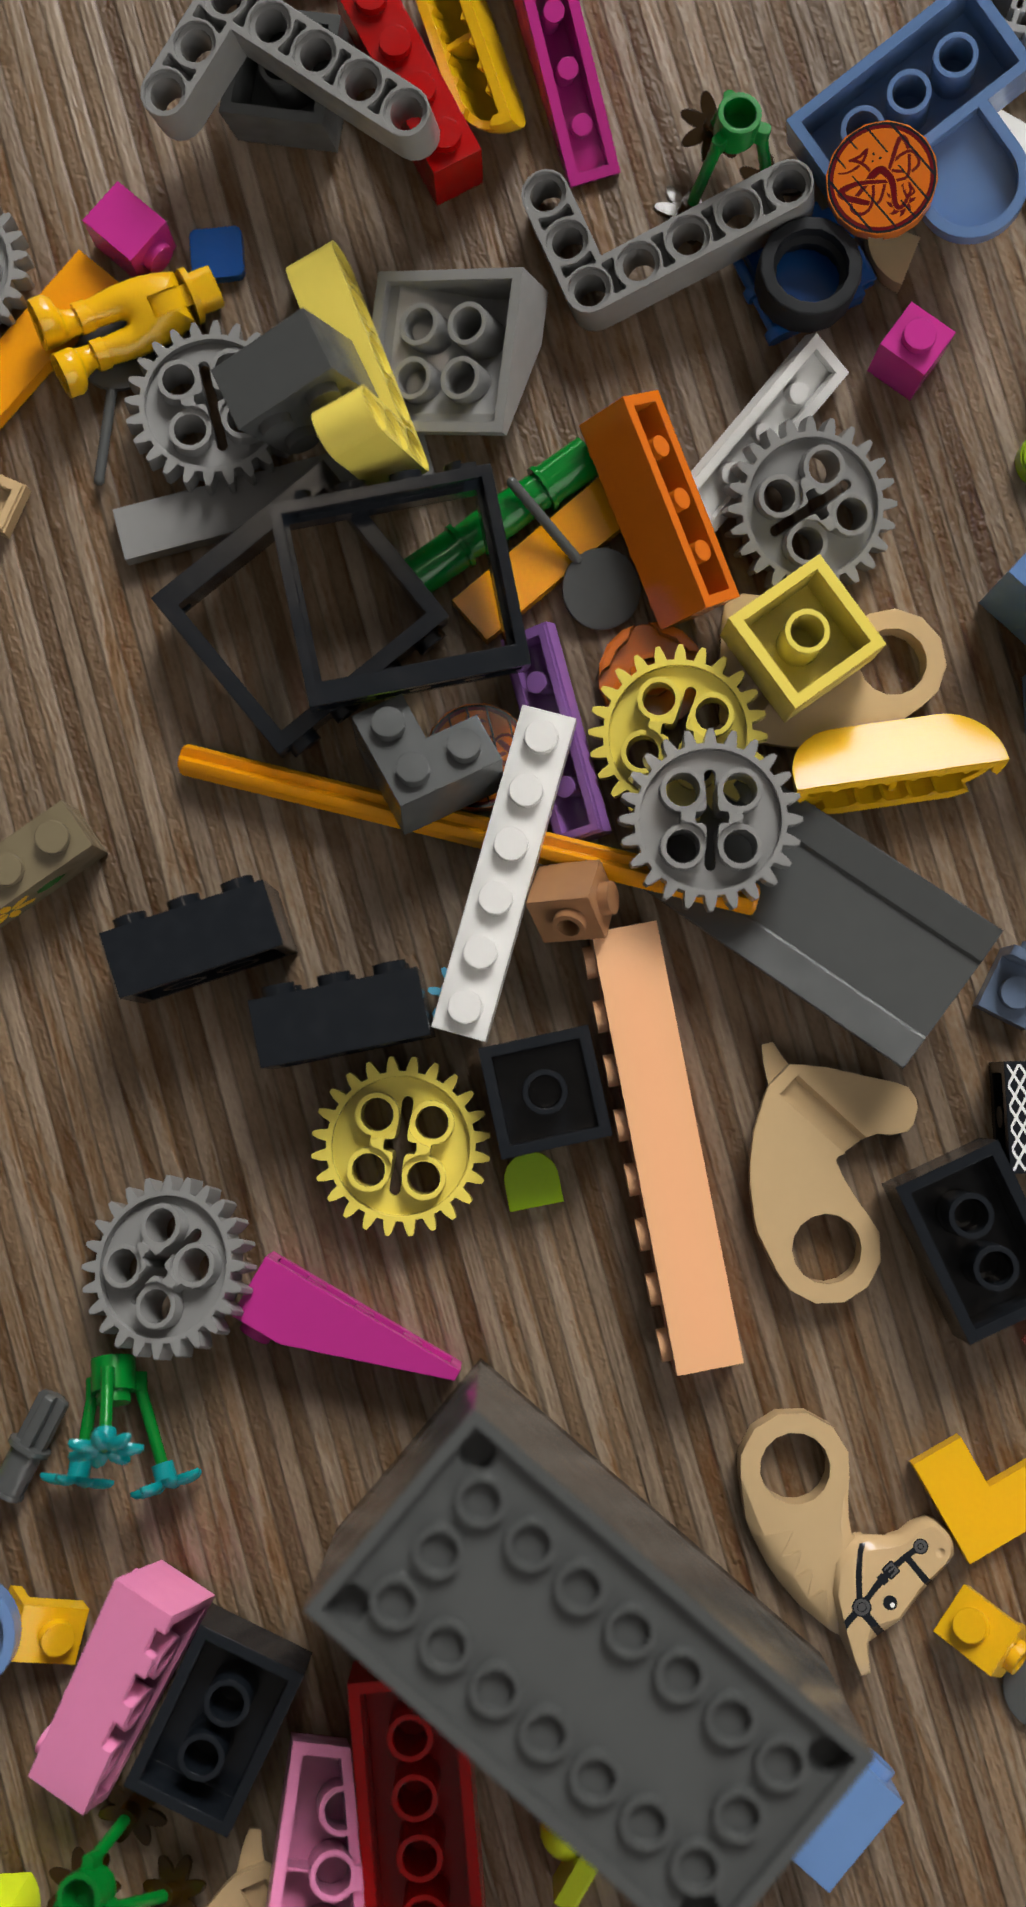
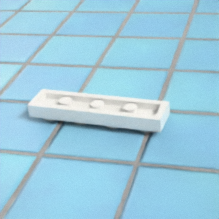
M817 333L807 334L803 337L691 471L714 532L728 518L721 515V510L735 504L736 499L725 494L723 488L730 483L741 481L731 472L730 468L738 461L749 463L742 450L751 443L761 446L759 435L769 428L779 436V425L786 420L791 419L798 431L800 421L808 416H813L848 375V370Z

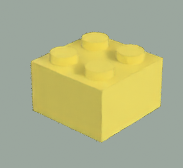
M820 554L729 617L720 634L721 638L784 723L871 662L886 645V642Z

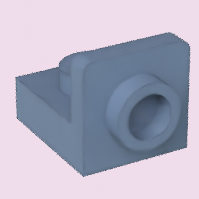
M1022 941L1020 946L1014 944L1000 948L972 1005L1019 1030H1026V941Z

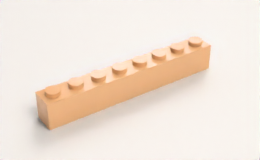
M657 920L608 929L606 938L589 939L590 946L582 947L581 951L587 980L597 978L601 1000L592 1001L597 1033L607 1032L611 1054L602 1055L608 1088L618 1086L622 1108L613 1110L618 1141H629L632 1163L623 1164L629 1197L639 1195L643 1217L634 1219V1226L640 1252L650 1250L654 1272L644 1274L648 1298L651 1307L661 1306L664 1327L655 1329L660 1359L662 1363L671 1361L677 1376L743 1364L740 1340Z

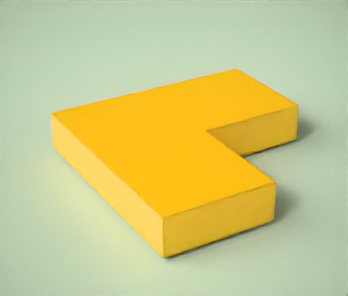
M956 1433L909 1460L963 1557L969 1564L1026 1532V1458L986 1481L964 1441Z

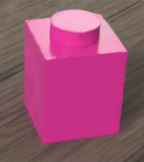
M119 181L113 185L82 220L94 245L132 278L163 271L169 264L173 251L176 249V244L167 222Z
M911 301L880 343L867 371L910 401L940 361L956 332Z

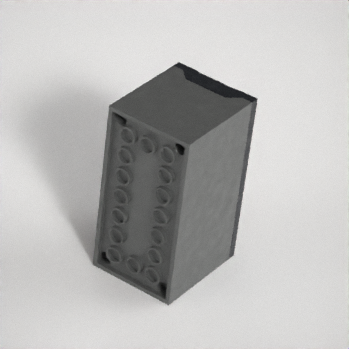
M481 1358L338 1526L303 1610L638 1907H754L875 1759L866 1738L821 1653Z

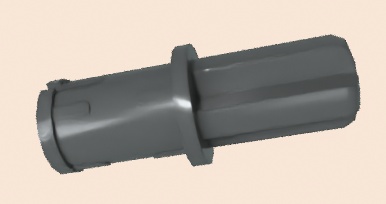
M48 1389L40 1391L19 1432L10 1435L8 1442L11 1447L0 1467V1499L15 1504L22 1502L41 1460H47L52 1452L48 1446L69 1407V1402L60 1393Z

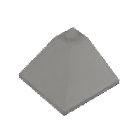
M524 267L378 272L372 321L417 435L507 436L542 345L548 291Z

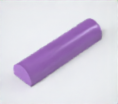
M545 621L525 630L531 665L527 672L512 674L510 678L519 711H521L523 704L576 718V729L549 822L552 833L590 842L611 834L612 830L593 760L590 756L589 745L555 623ZM503 639L500 640L502 646H505V645H504V640H503Z

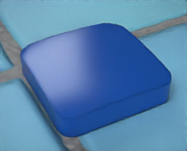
M227 226L195 229L190 232L191 271L208 265L216 283L240 281L245 277L244 241L239 227Z

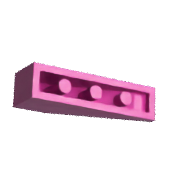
M513 0L521 34L569 187H577L620 174L621 171L579 0Z
M275 1251L265 1256L249 1286L253 1289L252 1294H243L238 1303L243 1309L244 1314L242 1316L231 1315L242 1322L239 1329L244 1334L262 1344H269L272 1339L281 1345L455 1381L461 1370L462 1361Z

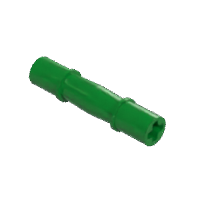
M577 437L536 467H529L527 469L528 475L518 482L540 508L545 511L548 508L552 510L557 509L560 502L599 475L589 455L586 443ZM509 487L497 494L506 540L535 519ZM477 509L455 527L448 524L444 527L445 531L404 559L431 593L468 567L473 568L476 566L475 559L486 553Z

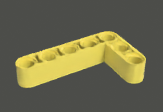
M332 240L286 267V273L299 308H305L352 340L379 398L367 387L361 385L314 411L311 414L313 426L329 455L355 477L366 480L367 486L389 482L388 477L391 474L403 470L419 469L423 475L430 470L423 447L353 270L341 248Z

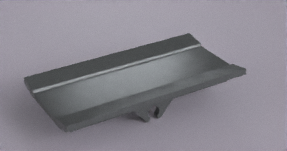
M711 771L707 772V774L704 777V781H706L709 778L710 774L712 773ZM737 780L734 786L739 793L740 800L735 802L727 796L725 798L735 806L748 805L752 798L751 790L746 783ZM781 786L783 793L792 792L785 786ZM806 800L801 803L796 801L787 807V813L803 817L801 824L787 828V833L801 840L800 845L796 848H782L781 850L792 864L786 870L773 866L770 868L778 881L772 888L758 880L755 882L760 885V897L757 908L752 915L715 907L713 912L706 913L704 905L694 902L688 910H684L681 898L671 896L664 902L661 900V893L645 890L901 1069L905 1068L1003 933L1002 929ZM707 805L698 823L705 824L707 828L705 868L712 871L715 868L712 835L719 824L723 823V819L714 818L712 810ZM675 835L667 840V853L671 859L679 863H688L694 860L696 848L690 838L684 835ZM731 835L725 838L724 852L730 860L736 863H745L750 860L752 848L746 838L739 835Z

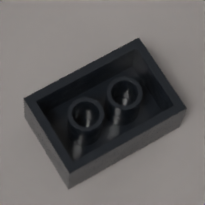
M246 875L222 883L220 885L222 893L201 899L199 893H191L168 901L166 903L168 911L147 917L146 911H137L114 919L113 924L115 928L101 932L99 936L119 999L145 1004L298 953L279 892L263 879L255 882L253 875Z
M402 959L373 965L374 975L356 979V975L350 974V971H340L318 976V987L302 990V985H295V982L262 987L263 998L248 1000L260 1068L280 1069L436 1037L435 1030L431 1027L433 1020L423 973L418 967L410 968L409 963Z
M978 1138L881 1183L944 1318L955 1337L971 1345L1026 1319V1197L998 1140Z
M212 1603L199 1625L123 1786L228 1838L301 1684L313 1652Z

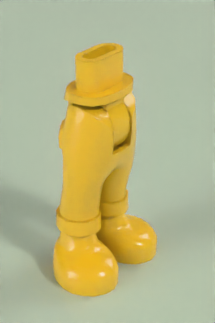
M208 265L191 272H187L184 267L176 269L175 274L173 271L133 277L109 286L86 300L81 299L70 303L71 309L67 310L58 309L44 295H36L26 300L31 320L45 351L59 347L78 335H87L95 332L98 328L118 321L126 322V326L103 337L99 336L87 341L86 345L76 348L67 347L50 354L52 368L64 391L71 399L83 395L88 390V378L96 369L99 372H103L113 368L115 364L154 352L152 347L154 341L165 347L172 343L170 330L174 329L182 337L190 330L192 322H196L197 325L206 322L205 314L225 307L222 294Z

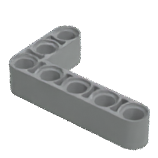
M193 0L141 85L140 98L144 107L161 130L169 138L177 141L191 139L199 133L247 57L405 159L415 161L429 157L436 150L440 141L439 126L427 96L419 88L282 0ZM240 4L234 12L226 14L231 6ZM285 32L280 40L269 43L275 34ZM210 51L206 59L196 62L202 53ZM331 60L325 69L319 72H312L319 62ZM372 88L376 89L369 99L356 101L357 96L362 91ZM181 98L175 108L166 110L171 101ZM412 117L422 118L415 128L400 130L406 120Z
M786 159L779 161L603 255L600 254L572 191L562 174L552 169H542L534 172L525 181L522 187L521 198L531 226L574 319L583 329L598 332L619 323L763 248L769 236L785 222L804 216L811 217L814 210V178L807 164L799 160ZM786 189H796L802 193L799 199L790 203L782 202L776 198L779 193ZM546 199H560L559 204L553 210H538L540 204ZM737 215H747L753 219L749 225L741 229H733L726 225L732 217ZM696 240L703 244L699 251L691 255H682L677 252L680 245L686 241ZM579 244L583 246L580 253L573 258L563 259L559 257L561 251L568 245ZM644 265L654 269L652 274L645 280L633 281L628 278L636 267ZM602 291L605 293L604 298L597 305L588 307L580 304L583 297L589 292Z

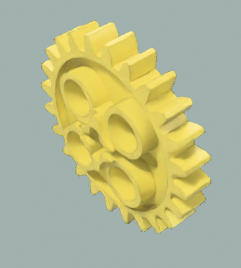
M678 644L675 657L670 660L666 659L660 646L655 647V663L647 665L638 654L635 655L634 664L637 672L632 676L626 671L617 668L615 672L621 683L618 690L608 686H602L601 688L604 696L610 701L609 706H594L591 710L595 716L604 721V725L588 729L590 737L602 740L604 744L590 752L591 758L593 760H607L609 763L597 774L601 781L615 777L618 779L610 793L614 799L622 796V793H639V790L629 781L632 771L645 775L649 774L646 768H637L629 762L628 753L635 742L649 740L655 743L659 748L658 759L661 761L664 759L661 744L663 740H669V738L663 732L665 729H675L685 692L689 688H693L696 691V695L686 721V731L689 730L697 744L703 742L707 730L698 724L696 715L702 706L709 703H717L723 706L728 714L726 724L722 728L714 730L717 743L724 744L732 730L737 731V748L742 750L754 739L758 740V744L767 741V733L753 730L752 728L753 724L760 722L766 717L765 710H749L748 705L758 696L757 689L740 692L738 689L745 677V673L741 670L729 678L724 675L727 665V658L725 656L721 657L712 667L707 665V654L704 647H701L694 661L687 660L683 644ZM656 688H666L675 696V704L672 709L662 715H654L644 707V700L647 694ZM682 741L679 744L678 750L682 748ZM756 752L754 756L758 758L760 761L764 758L758 752ZM713 773L704 781L707 805L711 810L715 787ZM678 779L667 784V796L674 804L688 806L695 802V789L689 782ZM729 780L724 783V795L738 802L740 796L734 786L737 780ZM628 807V810L633 813L634 809ZM700 817L696 818V823L700 822Z
M394 1056L388 1057L385 1073H380L373 1062H367L366 1073L368 1079L362 1081L357 1075L349 1072L346 1074L351 1088L348 1093L336 1088H332L329 1091L333 1099L338 1103L336 1109L319 1108L318 1113L330 1123L328 1128L312 1131V1136L326 1141V1148L312 1153L311 1159L327 1161L329 1168L321 1172L316 1179L317 1181L334 1180L337 1186L330 1192L327 1199L331 1202L345 1196L349 1201L343 1213L345 1218L353 1215L359 1209L365 1212L362 1227L365 1230L377 1218L383 1219L385 1236L391 1235L396 1222H403L407 1235L413 1236L417 1220L423 1219L431 1231L436 1230V1212L441 1211L445 1216L453 1220L457 1216L455 1207L452 1204L455 1198L468 1204L473 1201L470 1192L464 1187L466 1182L483 1184L485 1178L472 1168L474 1163L489 1162L490 1155L476 1150V1143L489 1139L491 1135L490 1132L475 1130L473 1124L485 1115V1111L476 1110L468 1112L466 1105L475 1093L471 1090L458 1096L453 1091L459 1079L457 1074L452 1075L443 1083L439 1081L440 1064L434 1063L426 1074H422L419 1069L418 1057H411L406 1071H400L399 1064ZM409 1096L413 1099V1108L407 1139L412 1143H416V1151L405 1155L400 1192L394 1195L390 1192V1184L396 1160V1150L387 1148L388 1139L398 1137L400 1133L403 1100ZM375 1098L386 1100L393 1109L392 1122L384 1130L371 1128L364 1118L366 1105ZM436 1106L441 1108L448 1117L447 1131L438 1138L425 1136L419 1129L418 1118L426 1107ZM371 1153L377 1155L383 1161L385 1174L379 1183L368 1184L358 1177L356 1164L363 1154ZM429 1162L438 1169L440 1182L435 1190L422 1192L412 1185L410 1171L414 1164Z

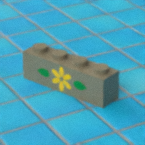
M60 800L0 842V928L109 854L79 810L65 801Z

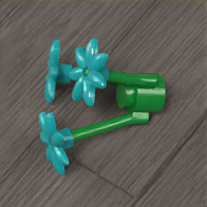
M107 1354L91 1359V1377L86 1378V1399L79 1439L68 1440L69 1448L74 1450L68 1453V1459L70 1460L67 1474L40 1472V1478L49 1484L62 1486L75 1484L82 1488L89 1487L100 1490L111 1488L115 1481L90 1477L91 1468L97 1469L104 1466L108 1459L115 1464L127 1465L131 1460V1456L139 1454L144 1450V1445L129 1443L131 1441V1433L117 1435V1429L112 1426L113 1407L130 1404L131 1394L135 1393L155 1465L151 1467L155 1483L140 1487L139 1490L131 1492V1498L145 1499L157 1496L166 1488L177 1489L180 1485L192 1483L202 1474L201 1469L195 1468L177 1475L173 1460H167L148 1393L147 1371H136V1357L130 1354ZM97 1406H99V1426L93 1431Z

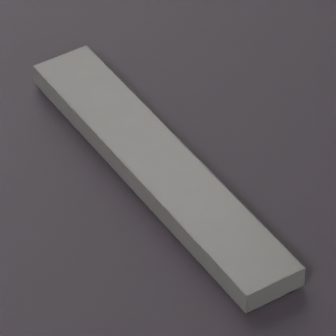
M418 435L430 469L429 472L423 475L434 474L425 436ZM328 453L274 467L275 471L273 473L266 470L255 472L257 484L254 486L244 476L237 477L236 493H231L226 482L220 481L214 495H209L207 487L204 485L195 488L192 493L185 490L112 509L124 558L130 566L221 542L322 460L326 462L341 482L358 478L335 461Z

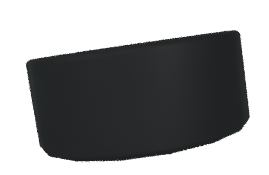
M804 216L785 222L769 236L757 264L754 290L760 308L773 323L791 332L813 333L831 327L845 315L861 282L863 260L856 241L844 227L826 218ZM803 249L814 250L828 257L837 267L839 273V285L835 293L828 299L818 302L801 301L787 294L776 278L777 265L782 256L786 253Z

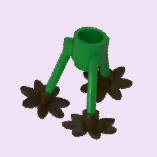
M705 90L700 98L701 112L689 108L681 111L682 119L694 127L682 138L681 145L692 147L702 143L701 158L703 165L693 187L684 197L674 187L667 186L665 194L668 202H657L654 204L653 209L655 213L669 220L701 203V197L722 153L729 158H735L737 154L746 151L753 144H756L759 170L749 166L740 167L739 172L744 180L775 164L773 155L770 154L768 141L772 128L769 123L761 121V105L756 98L748 93H735L733 90H726L719 107L716 109L712 95ZM786 189L779 193L776 198L785 202L783 196H795L801 192L796 189ZM690 240L687 242L691 245H694L697 241Z
M117 1784L114 1785L108 1796L113 1804L105 1806L98 1813L99 1818L102 1820L114 1821L115 1823L94 1849L87 1854L79 1846L74 1848L71 1858L72 1871L56 1866L49 1870L51 1879L59 1885L57 1893L48 1901L47 1907H198L190 1898L203 1892L207 1885L201 1879L188 1880L193 1862L190 1855L183 1856L176 1868L168 1856L161 1855L158 1859V1870L161 1880H146L143 1883V1888L147 1893L122 1899L115 1897V1894L120 1891L122 1885L119 1881L115 1880L113 1872L108 1868L110 1854L107 1852L116 1841L118 1843L123 1842L132 1830L142 1845L148 1846L152 1840L150 1826L163 1827L168 1822L164 1813L152 1807L156 1802L126 1787L123 1789Z

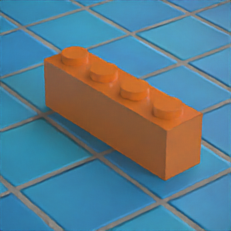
M659 390L623 396L580 424L579 427L588 447L589 455L594 462L608 497L609 505L614 512L628 547L629 555L634 562L660 630L695 619L740 597Z

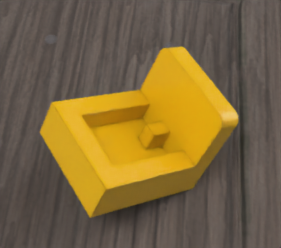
M963 1584L933 1631L990 1677L1002 1678L1006 1671L1014 1675L1026 1661V1625L1016 1622L971 1586Z
M11 1585L8 1591L17 1604L22 1627L20 1644L12 1662L75 1665L89 1613V1608L83 1600L29 1597L23 1586Z

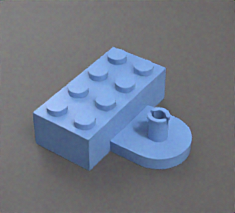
M936 0L786 120L787 144L798 160L807 164L810 168L815 184L827 199L826 174L834 151L847 135L865 124L885 120L910 125L927 139L937 160L938 183L931 207L922 218L923 222L934 234L952 243L970 245L988 241L1004 232L1014 222L1026 199V154L997 113L1026 91V48L991 0Z

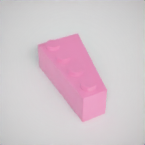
M162 1559L140 1569L135 1568L132 1572L116 1578L63 1694L52 1723L42 1733L35 1746L34 1751L37 1753V1757L28 1777L82 1816L106 1800L211 1605L215 1594Z
M291 1732L266 1907H365L352 1755L347 1738Z

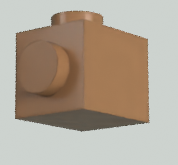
M600 859L538 866L525 904L544 943L606 938L612 915L618 912L619 893L615 882L609 881Z

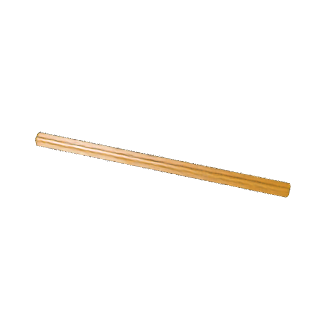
M192 744L184 745L178 757L177 767L183 776L401 829L379 790ZM458 810L413 832L482 849L490 818ZM546 832L538 860L540 864L547 865L600 859L609 881L661 894L665 886L660 880L647 888L643 886L650 870L647 866L630 869L629 864L638 855L636 853ZM756 883L760 897V885ZM676 891L672 896L682 899L683 893ZM741 891L737 892L738 906L730 911L752 915L757 908L759 898L752 902ZM696 897L694 902L703 904L702 898ZM717 897L715 907L729 910L723 898Z

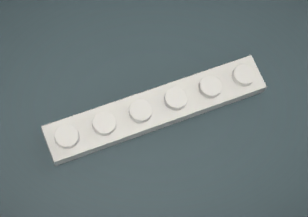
M522 704L431 1027L486 1043L488 1041L525 910V903L531 889L576 729V718Z

